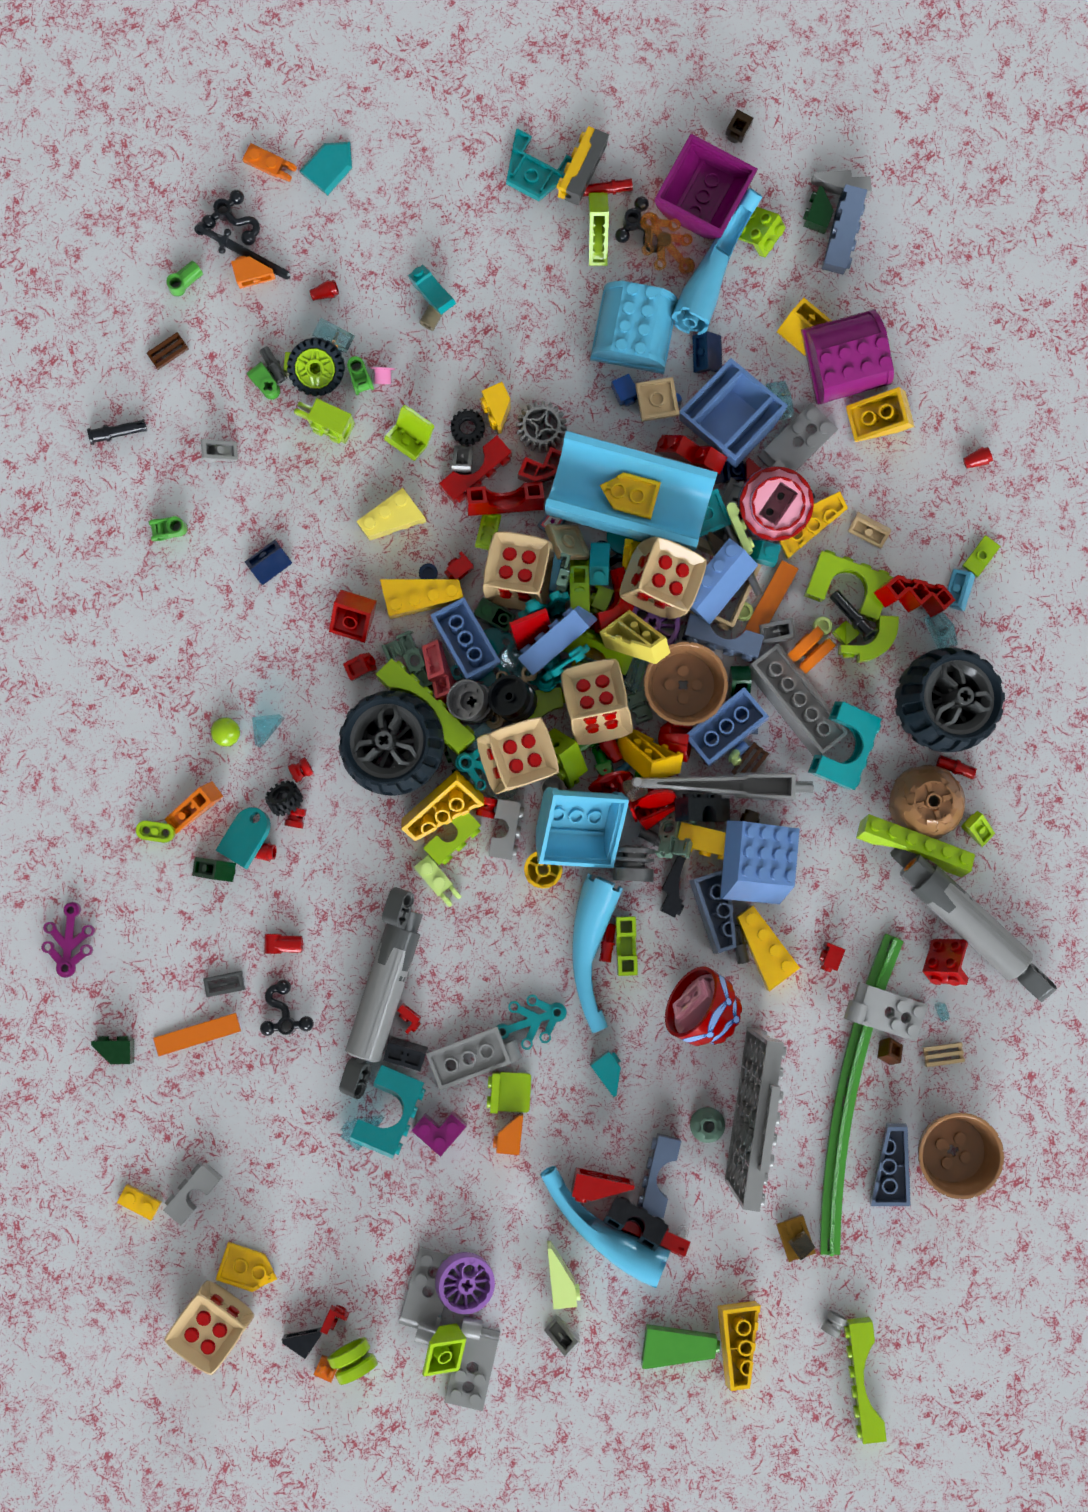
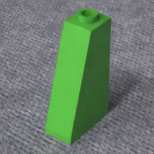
M646 1324L641 1359L642 1369L715 1359L716 1352L719 1353L720 1340H718L714 1333Z

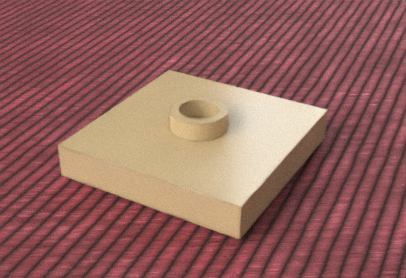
M673 377L635 383L641 422L679 416Z
M546 525L545 531L550 542L553 544L557 559H561V553L571 555V560H588L590 558L589 550L578 525Z

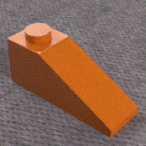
M213 781L194 791L165 818V821L174 827L175 834H177L224 796Z

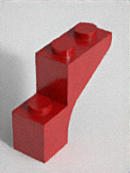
M662 435L657 442L655 450L659 455L718 472L717 474L721 473L727 459L725 455L713 447L699 446L684 435Z

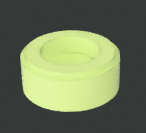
M744 603L738 617L739 621H748L754 611L749 603Z
M819 617L813 622V630L819 626L824 632V636L832 630V622L827 617Z

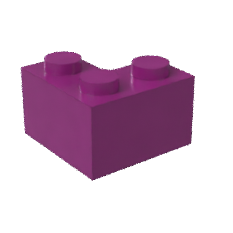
M453 1111L441 1125L425 1113L411 1131L441 1157L467 1127V1123Z

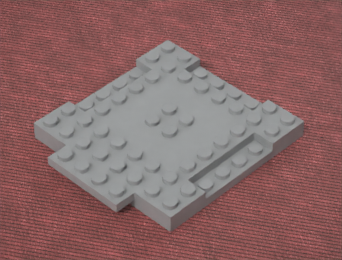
M747 1027L725 1182L743 1210L760 1212V1206H764L765 1203L763 1185H767L769 1167L772 1168L774 1164V1155L771 1153L772 1146H776L777 1134L774 1132L775 1125H779L780 1112H777L778 1104H782L783 1091H780L781 1087L778 1086V1081L783 1078L781 1060L786 1057V1047H784V1043L779 1039L767 1036L765 1030Z

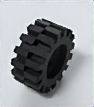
M463 409V412L458 411V414L454 415L453 420H451L452 436L461 445H475V442L481 441L480 438L484 436L485 424L483 418L477 411L474 412L473 409H470V411ZM464 421L474 423L475 430L471 434H465L461 431L460 426Z
M289 780L286 783L284 781L280 782V785L278 783L275 784V788L271 787L269 789L271 792H267L265 797L267 805L276 816H280V814L285 816V813L289 815L292 810L295 812L297 810L296 807H300V803L303 802V795L296 783Z

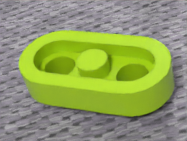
M146 820L138 823L136 834L142 840L166 843L174 839L175 829L168 823ZM146 826L150 828L148 834L144 832ZM165 829L169 831L167 837L163 835Z

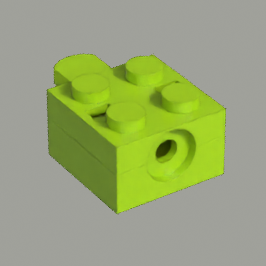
M317 398L313 407L303 402H298L297 406L300 409L295 408L294 413L308 420L315 434L320 436L325 434L330 437L331 441L340 444V442L346 444L355 425L352 414Z
M553 728L549 731V735L558 761L559 773L557 776L564 782L567 788L571 789L574 787V784L580 782L579 777L586 773L588 768L578 743L556 728Z

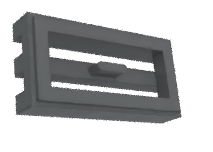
M237 971L203 978L206 997L246 990L242 976L243 972ZM238 976L237 980L212 985L208 984V981ZM240 984V987L210 993L212 988Z

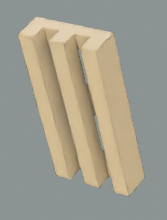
M962 1042L923 1047L925 1067L965 1062ZM956 1047L958 1051L928 1055V1051ZM959 1055V1058L929 1062V1059Z

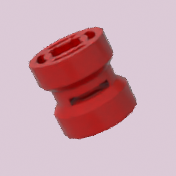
M305 757L300 759L299 763L288 766L296 783L301 781L303 777H309L314 774Z
M484 797V805L476 810V815L494 819V808L497 806L498 800Z
M296 808L295 812L293 810L290 811L291 814L285 820L284 826L303 829V817L306 816L307 810Z

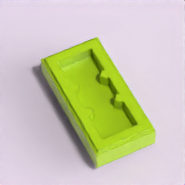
M482 515L475 542L476 548L489 550L492 537L499 530L502 515Z
M985 535L962 567L978 577L1001 546Z

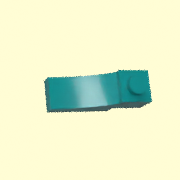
M424 265L415 268L408 275L413 286L441 315L456 304L453 297L440 285Z

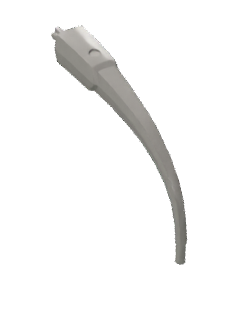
M787 772L736 773L732 776L635 777L631 781L633 786L642 788L734 795L736 798L794 801L795 793H813L814 789L813 781H796V774Z

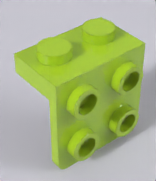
M756 207L739 240L753 244L759 256L766 258L786 227L779 214Z
M403 405L396 424L385 435L384 440L415 461L427 448L434 425L414 409Z
M493 1071L492 1076H488V1088H491V1096H487V1108H490V1113L498 1114V1111L529 1112L531 1075L529 1073Z

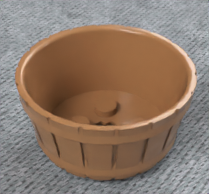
M678 642L668 645L670 654L657 664L649 663L644 677V690L647 701L657 715L672 724L691 726L705 722L709 717L717 713L725 701L728 690V677L725 667H723L722 661L711 649L703 647L701 644ZM680 680H686L688 682L687 690H680L678 688L680 686V684L678 683Z
M951 1113L932 1121L923 1131L918 1144V1161L927 1182L939 1193L954 1199H970L987 1192L986 1190H989L996 1183L1002 1172V1165H1004V1149L998 1133L987 1121L968 1113ZM950 1145L958 1147L955 1156L947 1152L950 1149Z

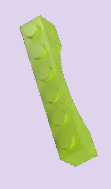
M391 658L376 673L377 680L389 691L406 692L423 700L437 715L442 725L445 744L457 755L463 753L475 741V736L473 735L475 732L468 725L464 727L460 723L461 719L454 717L448 712L446 704L440 699L437 701L432 696L433 692L425 686L423 688L419 684L420 680L413 673L409 675L405 671L406 667L399 660L395 662Z
M870 814L860 821L857 839L873 845L894 847L917 855L920 854L922 857L937 864L943 871L961 878L972 872L975 858L974 853Z
M870 1317L847 1319V1326H844L845 1338H848L849 1346H846L847 1357L851 1359V1366H848L850 1378H853L851 1395L852 1398H855L856 1405L853 1406L854 1417L858 1419V1425H855L856 1436L860 1438L863 1444L887 1442L885 1422L870 1404L864 1385L866 1359L871 1347L875 1343L873 1321Z

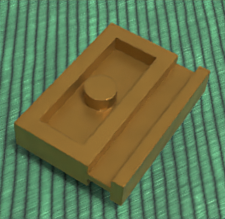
M803 1215L776 1223L789 1263L793 1260L816 1254Z

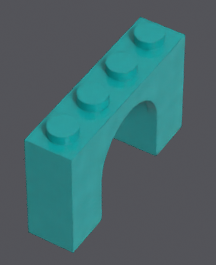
M835 701L828 719L847 727L852 732L855 739L854 751L849 759L841 763L823 755H814L808 773L845 789L855 790L860 784V776L867 765L869 752L874 747V739L880 731L882 718L846 702Z
M381 1065L373 1087L392 1094L399 1100L402 1106V1117L398 1123L388 1128L376 1127L358 1119L349 1141L392 1159L395 1154L399 1155L403 1146L400 1143L402 1136H407L411 1127L408 1125L410 1117L414 1119L418 1107L415 1106L417 1100L422 1101L426 1090L423 1089L424 1082Z

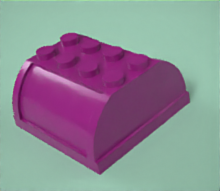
M690 133L654 202L660 212L674 223L703 238H721L756 175L758 168Z
M876 309L801 329L816 404H824L892 384L894 367L887 331Z

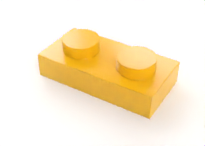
M129 1184L125 1186L117 1201L118 1204L150 1221L153 1220L162 1203Z

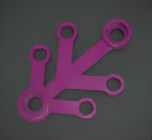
M69 902L64 906V914L67 916L65 938L57 930L54 922H47L43 926L44 932L51 934L63 949L62 957L54 949L55 945L53 942L46 941L41 946L42 951L48 953L57 963L56 972L63 978L71 977L76 971V964L93 953V947L86 944L81 946L80 952L71 958L72 950L87 937L93 936L95 933V928L92 925H86L82 928V932L73 939L75 917L81 912V907L76 902ZM70 906L74 908L72 914L68 912ZM49 924L53 926L52 931H48L47 926ZM87 927L92 930L89 935L85 931ZM47 943L51 945L49 951L45 949ZM85 947L90 949L88 954L84 953ZM64 964L68 966L67 972L62 969Z

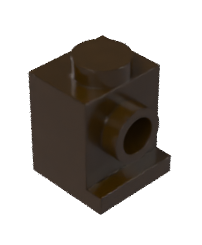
M737 109L726 129L725 135L728 136V140L732 143H742L752 126L754 118Z

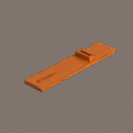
M784 560L781 561L744 631L748 630L760 634L759 625L770 623L799 570L797 567Z
M233 1013L154 1037L153 1040L159 1057L241 1032L237 1014Z

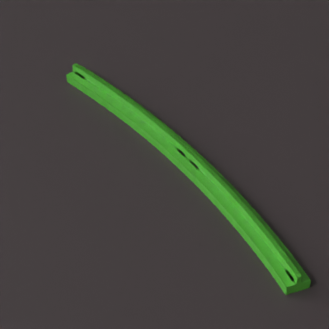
M884 934L866 981L867 985L886 990L904 941ZM890 941H892V942H891V945H890V947H889V950H888V952H887L886 950H887V948H888V946H889V943H890ZM853 1022L841 1067L828 1136L821 1202V1255H840L842 1200L850 1130L861 1073L873 1031L872 1027ZM845 1095L844 1105L842 1107L843 1097Z

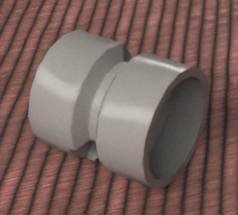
M557 776L545 778L540 787L542 797L548 787L565 790L564 782Z

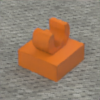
M322 1355L313 1375L331 1383L337 1369H332L327 1360L328 1357Z

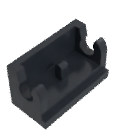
M391 1036L383 1061L421 1071L428 1047Z

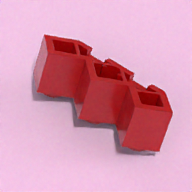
M550 447L543 464L525 457L518 472V479L527 483H544L554 479L562 451Z
M901 575L888 580L874 592L885 608L899 600L908 613L922 605L931 618L947 609L955 601L944 585L929 584L928 581L919 579H906L905 576Z

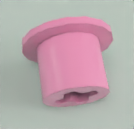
M371 367V369H374V384L391 385V370H395V368Z

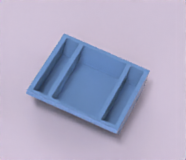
M730 358L679 411V419L709 446L727 457L726 460L736 468L775 427L788 405Z
M727 821L720 899L780 904L795 887L800 829L745 821Z

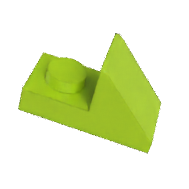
M979 811L972 814L961 825V828L981 847L995 834L984 815Z

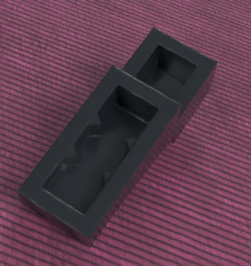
M680 855L677 856L661 889L668 894L660 911L674 918L676 915L680 916L684 908L683 900L679 896V881L686 858Z

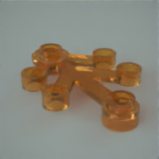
M652 212L642 215L640 224L645 230V245L642 247L644 255L649 256L654 252L652 244L653 233L658 238L657 260L654 262V268L660 271L666 267V248L679 264L678 268L681 273L689 274L695 268L693 259L689 257L684 258L672 243L676 242L681 243L682 246H688L693 241L690 234L664 233L660 229V227H665L675 232L681 226L678 219H658V216ZM647 219L651 221V225L647 224ZM672 222L676 223V228L672 227ZM684 237L688 238V243L684 241ZM646 246L650 248V252L646 251ZM658 261L662 262V267L658 266ZM683 264L687 265V270L683 268Z

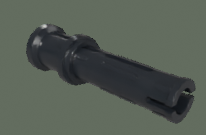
M145 419L110 427L109 425H103L101 428L92 430L87 428L90 444L95 445L96 442L105 440L110 442L115 437L146 432L147 426Z
M839 590L830 596V599L852 622V627L863 635L864 641L871 639L877 633L878 629L873 627L867 621V617L861 615Z

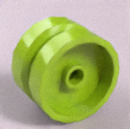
M366 1337L353 1340L328 1356L327 1360L331 1368L338 1369L335 1377L339 1385L348 1384L361 1378L378 1365L374 1353H367L370 1349V1344Z

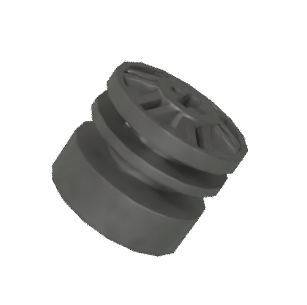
M469 679L456 682L449 689L447 695L449 712L454 717L473 724H482L488 721L494 715V711L488 703L490 688Z
M642 845L618 847L617 852L623 853V857H616L615 860L622 862V866L613 867V880L653 882L654 869L645 867V863L654 862V859L646 858V854H655V849Z

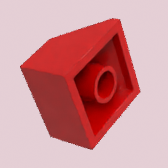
M340 590L334 601L329 632L365 643L374 618L377 600Z

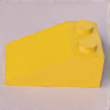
M900 387L846 406L855 442L895 434L915 427L906 392Z

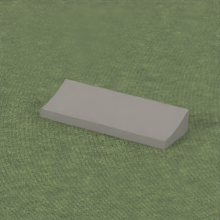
M779 643L749 665L752 680L813 757L814 755H823L849 734L843 725L828 719L831 709L794 662L787 656V653Z

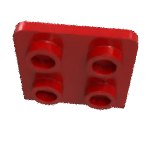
M933 939L931 941L922 972L932 984L967 985L969 978L961 967L968 942L964 939Z

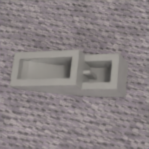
M851 170L814 172L811 178V184L817 187L820 185L825 191L841 195L845 184L867 189L866 198H869L872 192L871 176L852 177Z

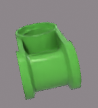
M358 356L351 357L347 362V367L356 396L360 392L369 389L374 390L363 360ZM355 363L361 364V368L357 371L351 369Z
M262 362L246 373L266 398L270 400L278 398L280 388Z
M177 516L148 521L152 530L151 541H163L169 538L181 537L188 530L187 524ZM180 522V529L174 531L173 526Z

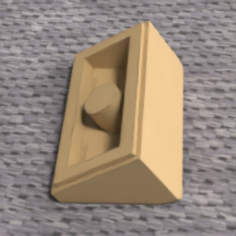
M857 512L848 532L881 549L890 535L891 529Z

